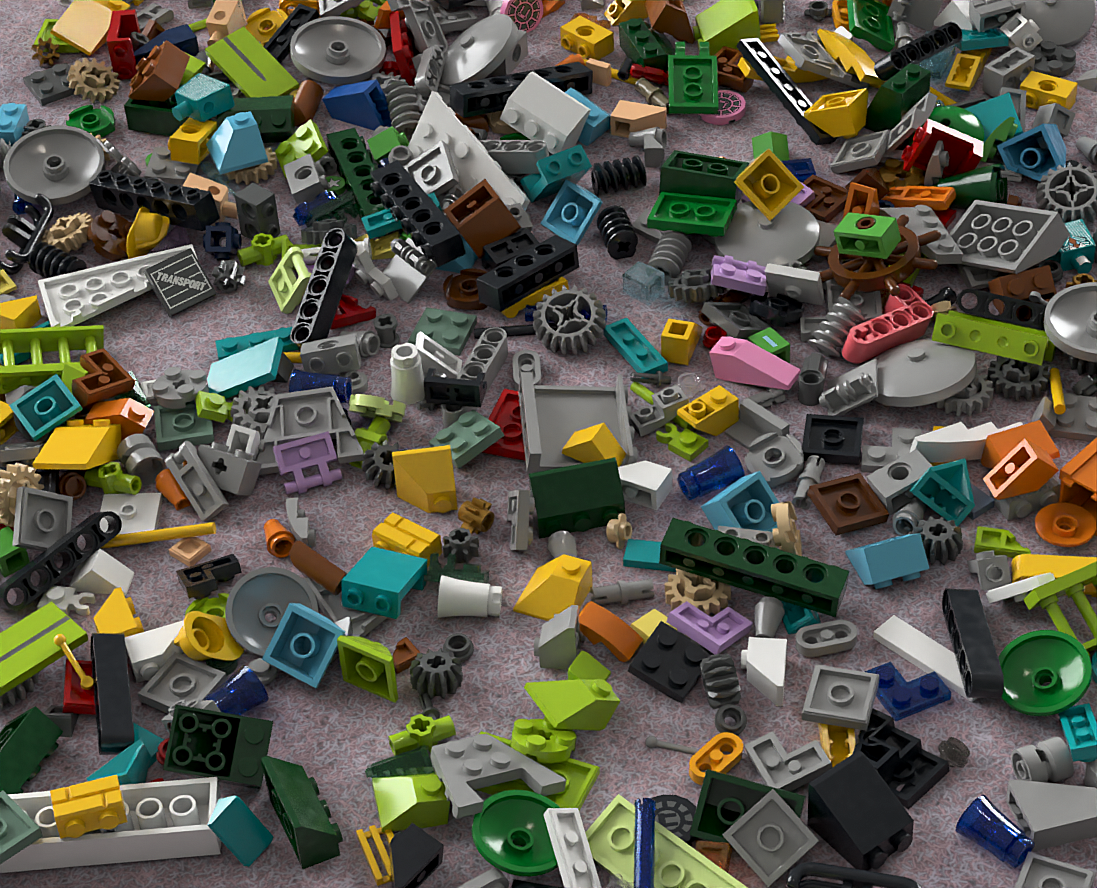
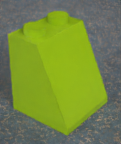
M720 0L695 16L696 26L692 27L694 39L697 40L698 50L700 42H709V56H714L723 46L738 50L736 46L740 39L759 38L761 41L759 14L754 0Z

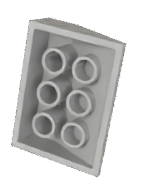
M974 200L949 233L963 253L962 265L1018 274L1055 255L1070 236L1058 212Z

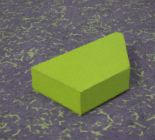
M977 527L974 553L994 550L995 555H1007L1010 558H1015L1021 554H1031V550L1027 547L1023 548L1009 530Z

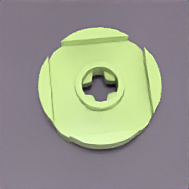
M355 394V396H350L349 411L360 414L359 416L374 419L376 416L385 417L388 421L401 423L402 417L405 415L406 404L393 400V405H389L390 402L386 401L383 397Z

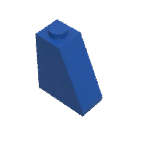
M377 79L336 86L322 99L333 119L373 131L379 126L392 127L387 99Z

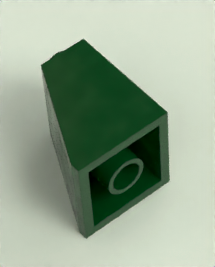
M909 63L881 85L867 108L866 125L864 128L873 132L891 131L902 121V117L930 92L931 71L921 68L919 65Z

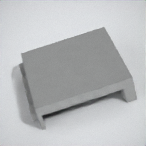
M521 372L518 396L527 474L582 464L583 462L562 454V449L574 432L601 423H605L626 453V458L620 466L637 463V447H632L634 427L629 426L631 422V407L626 406L628 402V387L623 386L622 375H617L615 387L534 385L532 372Z

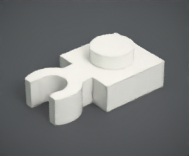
M53 585L44 592L37 607L40 609L52 601L67 616L70 610L76 611L79 615L86 616L90 614L89 606L83 604H95L96 600L92 593L85 592L78 595L76 588Z

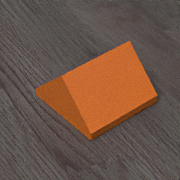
M1038 420L988 435L981 457V464L984 467L993 469L1025 438L1047 451L1051 459L1059 458L1060 453L1045 427Z

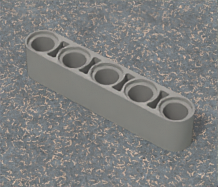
M479 140L488 151L490 157L502 167L501 170L505 174H540L536 163L538 160L549 156L546 142L543 140Z
M499 327L485 330L456 379L476 380L478 373L483 372L485 373L483 381H487V393L508 357L506 331ZM441 404L444 428H448L455 423L462 414L473 409L477 411L478 407Z

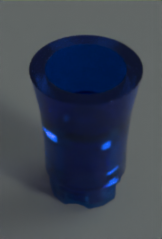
M295 369L290 377L289 393L333 387L340 404L349 403L350 396L352 395V380L350 377H343L338 374L311 373Z
M726 445L715 454L678 474L677 481L681 491L690 501L698 496L703 497L711 492L732 485L738 479L744 477L745 473L735 451Z
M242 665L227 681L207 695L204 701L214 700L219 710L223 713L242 715L250 709L267 702L269 697L256 674L246 665Z
M986 795L977 797L965 809L956 825V833L975 842L1000 861H1006L1014 869L1025 861L1028 852H1031L1035 847V842L1026 836L1025 831L998 810Z

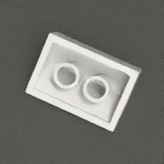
M530 72L508 98L500 120L531 140L545 141L548 151L556 154L576 146L591 109L536 73Z

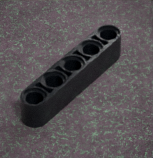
M948 22L892 51L875 63L874 71L881 80L888 81L909 63L919 65L945 51L962 39L961 28L955 22Z
M340 228L330 230L324 237L291 330L290 338L300 349L302 343L327 339L357 254V245Z
M964 289L956 297L957 307L964 313L1045 331L1043 319L1046 305L976 289ZM966 293L974 294L977 299L976 305L971 309L964 308L961 303V299ZM994 299L1001 300L1004 305V309L999 315H993L989 311V304ZM1022 305L1027 306L1031 311V316L1026 321H1020L1016 316L1017 309Z
M106 511L94 513L0 585V609L21 610L117 536L122 528L120 517L115 512ZM102 518H105L108 522L106 532H103L100 528ZM80 535H82L86 541V545L83 550H81L77 545V539ZM57 553L63 558L60 568H57L54 563V557ZM34 571L40 576L37 586H34L31 582V574ZM10 589H13L17 596L15 603L12 605L7 600V594Z
M945 588L942 597V610L965 694L968 698L1000 699L1004 690V676L979 592L974 589Z
M92 633L90 656L92 679L94 681L93 691L99 755H118L134 743V725L124 633Z

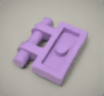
M714 255L711 271L712 285L764 296L766 290L765 266L757 265V262L750 260L748 262L734 260L733 256L725 255L721 257Z
M329 431L273 446L280 475L292 473L294 481L284 483L286 494L298 492V494L305 493L308 488L319 485L326 487L332 485L333 481L342 479L339 468L329 471L327 463L337 460ZM317 466L319 474L304 478L302 470Z

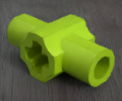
M260 233L255 235L251 241V246L237 251V257L241 266L244 267L252 263L264 266L274 264L277 255L282 253L283 238H288V236L284 234L273 238L271 234Z
M376 416L368 429L357 428L354 433L364 453L367 449L371 450L375 442L381 446L385 440L388 442L386 434L391 424L387 419ZM363 461L349 462V464L362 469Z
M110 462L101 465L99 468L87 469L84 475L86 485L102 488L104 494L136 495L142 486L140 477L124 474L118 462Z
M418 714L411 717L409 724L406 725V730L388 736V740L394 756L409 751L424 756L431 753L432 746L437 745L438 741L455 736L456 731L449 715L433 720L432 717Z

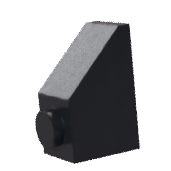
M413 823L404 832H397L389 844L392 888H418L440 866L443 860L444 845Z

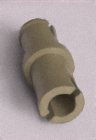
M640 78L635 84V90L646 98V102L649 105L667 108V114H669V99L664 95L663 90L659 87H654L646 78Z

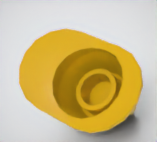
M141 207L127 236L126 250L128 258L147 255L151 249L165 244L170 219L157 213H150L146 207Z
M193 610L186 614L183 626L178 636L174 639V645L181 647L187 657L195 661H203L210 658L234 661L244 652V649L231 636L225 618Z

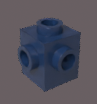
M215 222V226H206V233L203 235L205 252L214 255L216 260H230V255H237L238 249H241L242 237L238 230L231 226V223ZM226 238V247H222L221 242Z

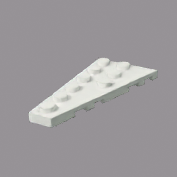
M432 91L408 145L414 159L440 141H444L449 147L459 180L457 185L461 187L462 194L467 193L482 180L486 179L505 205L521 203L524 211H526L530 202L528 197L501 170L502 167L498 162L490 157L481 142L466 125L460 122L455 116L456 113L442 101L443 98L439 93Z
M185 245L38 280L50 326L70 327L77 325L153 289L144 274L145 269L189 248L192 249L196 256L193 245Z

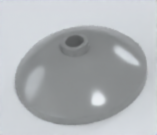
M265 567L249 572L234 585L228 596L225 617L229 632L244 650L253 655L263 657L289 603H300L318 613V604L314 592L299 575L283 568ZM271 613L276 617V620L268 622L265 619V615Z

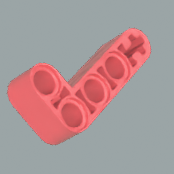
M897 284L900 288V293L897 296L889 295L884 307L885 314L850 329L842 349V356L847 361L858 364L874 358L890 348L920 338L927 330L933 316V309L912 288L904 284Z

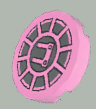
M504 0L500 14L508 15L517 25L518 30L527 31L528 33L535 30L539 25L543 15V4L541 0Z
M718 90V114L698 115L707 123L726 125L729 124V121L735 119L736 122L745 115L746 102L744 97L736 92Z

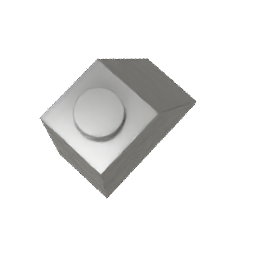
M1015 779L1008 781L1006 802L1032 852L1097 836V788Z

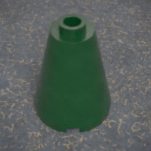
M993 164L941 178L938 184L934 185L935 187L955 188L956 197L950 205L955 208L968 210L974 200L1007 204L1008 200L1007 177L1002 178L1001 171H1006L1003 164Z

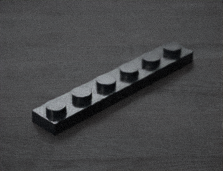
M759 38L740 39L736 46L755 69L757 75L768 85L770 91L781 101L783 107L793 116L796 123L802 127L810 140L815 145L835 142L837 137H832L804 117V112L813 104Z

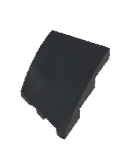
M872 708L867 731L860 730L858 735L859 742L855 745L853 754L859 750L864 753L900 803L909 810L950 771L949 762L923 750L921 739L895 728L893 717ZM904 785L900 791L896 790L898 786Z

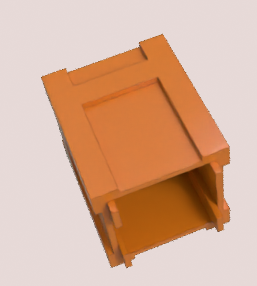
M1096 437L1060 469L1061 489L1058 502L1076 504L1088 510L1096 521L1095 536H1097Z

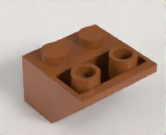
M682 0L646 1L647 13L652 28L656 32L672 35L680 42L694 43L695 39Z
M167 40L160 46L156 45L147 58L143 57L136 66L138 72L129 84L131 90L128 97L132 100L166 101L178 90L190 56Z
M486 179L482 180L443 210L479 259L482 258L483 246L512 235L522 228Z
M1049 265L988 281L990 293L1031 302L1029 296L1032 291L1039 292L1041 298L1047 302L1057 294ZM994 299L993 304L1001 314L1004 305L1001 300ZM1022 305L1017 309L1016 316L1020 321H1026L1030 318L1031 311L1027 306Z

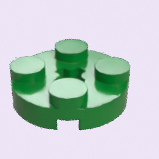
M86 105L73 110L69 114L66 126L82 129L92 133L94 137L101 135L102 138L115 131V117L113 111L106 106L100 105L101 109H93V105Z

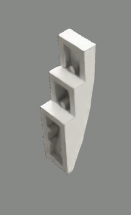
M958 422L914 437L910 452L917 449L928 462H953L966 458V461L981 459L988 435L1021 426L1023 423L1018 422L997 429L992 422H988L967 429L962 422Z

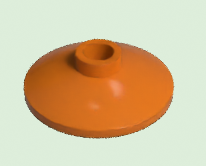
M1063 502L1053 503L1045 506L1037 513L1035 529L1038 535L1050 544L1060 547H1076L1087 543L1093 538L1096 532V521L1088 510L1079 505Z

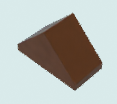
M876 167L862 170L845 186L848 191L851 182L877 189L878 200H881L890 192Z

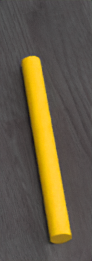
M214 522L120 534L101 548L216 534V525Z

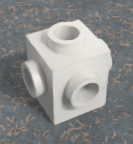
M1018 12L999 28L1009 37L1008 47L1010 49L1018 47L1029 53L1043 40L1037 33L1040 30L1037 24L1032 19L1026 20Z

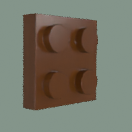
M861 473L809 486L807 495L835 536L885 523L888 520V511Z

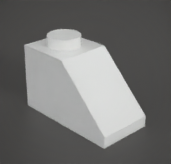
M641 461L618 467L624 500L658 510L673 489L671 468L649 461Z
M184 621L125 637L126 652L136 683L145 680L150 681L175 652L183 653L181 647L174 645V639L178 636Z
M749 637L748 650H742L741 669H747V681L776 706H783L787 639Z

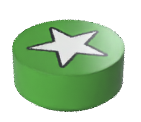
M326 177L330 186L327 189L329 197L339 196L345 192L346 185L342 177Z

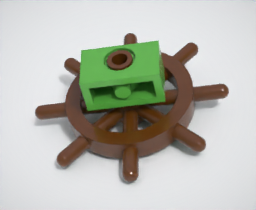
M848 212L833 231L836 244L833 247L816 246L814 248L816 256L828 257L830 269L819 272L821 281L823 283L834 279L838 285L845 288L839 297L850 300L855 292H874L887 289L892 296H897L900 293V288L897 284L910 277L916 269L935 270L938 267L936 260L921 258L920 247L938 241L941 238V233L938 230H933L916 236L912 230L905 227L909 222V217L904 214L896 220L895 217Z

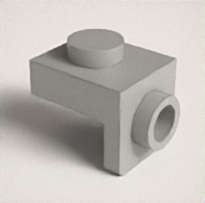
M994 550L975 553L976 559L967 560L969 572L978 573L981 590H991L1012 583L1007 555H995Z

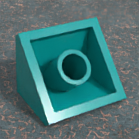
M57 374L9 405L34 441L83 409Z

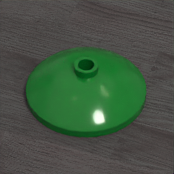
M956 106L934 107L928 119L983 141L984 144L983 126L973 113ZM915 132L910 137H908L909 146H911L913 143V137Z
M1038 630L1021 635L1010 642L998 657L1004 676L1002 700L1012 709L1030 716H1050L1069 709L1084 696L1092 678V664L1084 646L1074 637L1060 631ZM1046 682H1050V683H1051V684H1049V685H1047V686H1042V684H1044V683H1046Z
M508 790L494 794L484 801L482 812L474 815L472 823L474 844L487 862L503 872L517 876H538L549 873L556 869L558 864L544 813L548 808L560 807L547 797L526 790Z

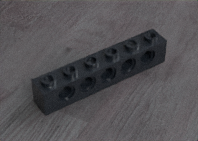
M580 62L453 84L450 85V108L463 118L503 111L508 98L530 72L536 73L563 92L573 88L583 95L592 94L593 71Z
M398 160L370 172L373 181L370 187L376 198L380 197L386 210L390 209L396 222L400 221L406 234L410 233L415 246H421L427 260L431 259L437 267H440L466 254L460 232Z
M109 170L100 172L89 183L97 207L102 210L136 217L139 209L146 207L150 213H157L168 217L170 225L198 231L206 230V226H211L220 219L211 191L115 173Z

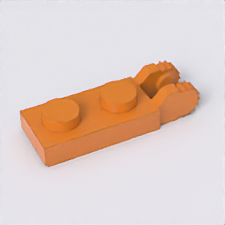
M894 186L889 189L890 192L882 200L892 202L895 208L926 205L934 211L947 210L955 199L956 191L953 187Z

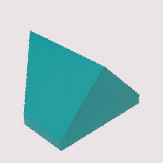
M966 458L929 467L910 490L911 493L939 515L943 516L944 519L947 521L954 520L957 527L976 506Z
M139 739L86 779L87 781L117 775L120 785L145 783L151 755Z

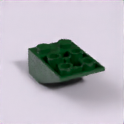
M175 705L163 770L198 778L217 777L218 782L261 789L264 776L261 758L268 754L273 721Z

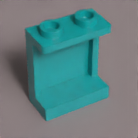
M579 144L538 160L536 165L540 174H531L522 178L520 182L528 199L533 203L558 193L566 179L577 184L592 165L582 145Z
M371 547L342 579V606L397 619L400 616L401 600L411 588L421 591L424 589L427 583V559Z

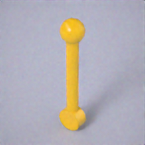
M57 634L54 637V643L62 648L79 675L81 687L85 690L91 689L94 682L92 677L85 675L67 646L66 637L63 634Z

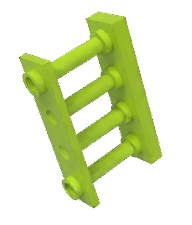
M949 310L948 315L937 313L931 339L932 341L1041 366L1044 360L1053 361L1056 346L1050 341L1043 330Z
M104 326L1 329L0 354H3L4 366H0V394H7L23 385L37 387L55 374L61 379L64 365L67 362L82 368L80 362H71L70 350H86L87 354L104 348ZM58 351L60 363L43 364L42 352ZM31 352L32 364L15 365L14 353Z
M1097 561L1034 588L1023 599L1029 610L1041 606L1042 610L1046 609L1058 631L1077 639L1057 604L1059 602L1058 598L1063 595H1067L1068 598L1072 597L1094 636V639L1082 644L1089 657V652L1097 649V615L1083 591L1085 590L1084 586L1092 583L1094 587L1097 586Z

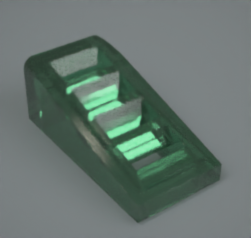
M423 745L369 764L366 767L365 774L367 778L435 773V768L430 758L429 746Z

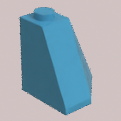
M1043 123L997 145L1008 170L1023 174L1040 182L1042 175L1048 176L1049 169L1057 171L1059 164L1066 168V145L1056 124Z

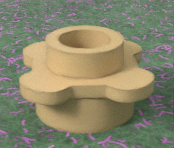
M941 301L931 305L933 316L930 321L936 320L937 313L948 315L949 310L957 311V307L951 306L950 301Z
M620 513L618 519H611L606 529L609 542L616 543L618 549H623L625 542L632 536V526L626 521L627 517L624 513Z

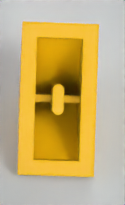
M37 295L0 303V330L31 328L42 318Z
M605 423L574 432L562 449V454L583 463L615 457L617 465L620 467L626 458L625 451Z

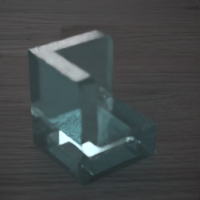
M637 262L622 274L623 294L646 305H650L665 292L664 272L647 264Z

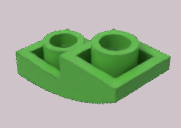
M1010 116L990 134L983 144V157L980 161L987 162L988 158H994L998 149L997 144H995L996 139L1006 142L1008 138L1012 139L1018 128V125L1014 123L1016 118Z

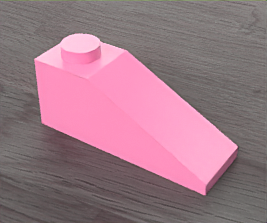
M722 336L709 352L715 378L724 381L789 390L799 378L801 369L744 339Z

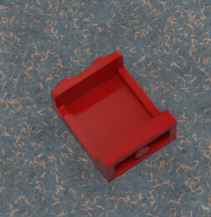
M136 9L112 11L107 46L113 73H118V80L132 79L138 72L130 38L132 32L140 33Z
M927 119L923 127L919 126L917 128L912 145L905 147L901 159L904 160V171L909 172L912 166L926 171L937 141H943L944 150L949 153V165L945 166L942 178L974 170L983 157V141Z

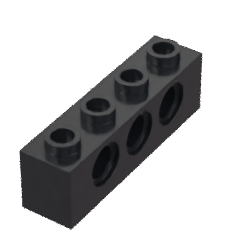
M554 235L476 278L479 302L502 312L525 297L558 280L560 277L579 268L577 244Z

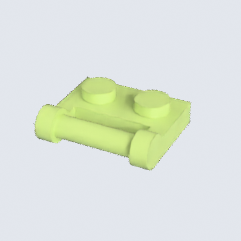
M291 247L286 252L268 280L281 312L287 314L292 313L294 308L300 304L311 277V273L308 272L303 261L304 255L299 247ZM293 266L295 267L298 273V279H296L294 272L292 270Z

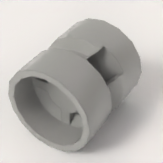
M133 434L126 437L117 448L119 461L129 475L140 477L141 487L154 483L156 476L166 469L164 460L157 452L152 441L144 434Z
M1052 737L1040 741L1037 747L1027 745L1015 749L1011 753L1012 768L1018 780L1044 783L1050 781L1051 783H1056L1071 778L1074 768L1071 754L1067 745L1060 737Z

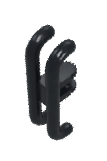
M41 193L36 194L34 199L43 208V215L34 206L26 205L24 211L32 218L34 223L31 224L23 217H20V215L11 214L7 219L8 224L4 225L1 230L8 240L20 247L18 253L11 249L5 252V257L13 262L12 265L0 261V270L3 269L7 275L17 274L22 269L24 263L28 262L31 249L41 241L53 218V205Z
M805 862L797 865L790 871L786 881L788 888H873V886L883 888H922L916 881L907 877L816 862ZM807 876H816L843 881V884L815 879H802Z

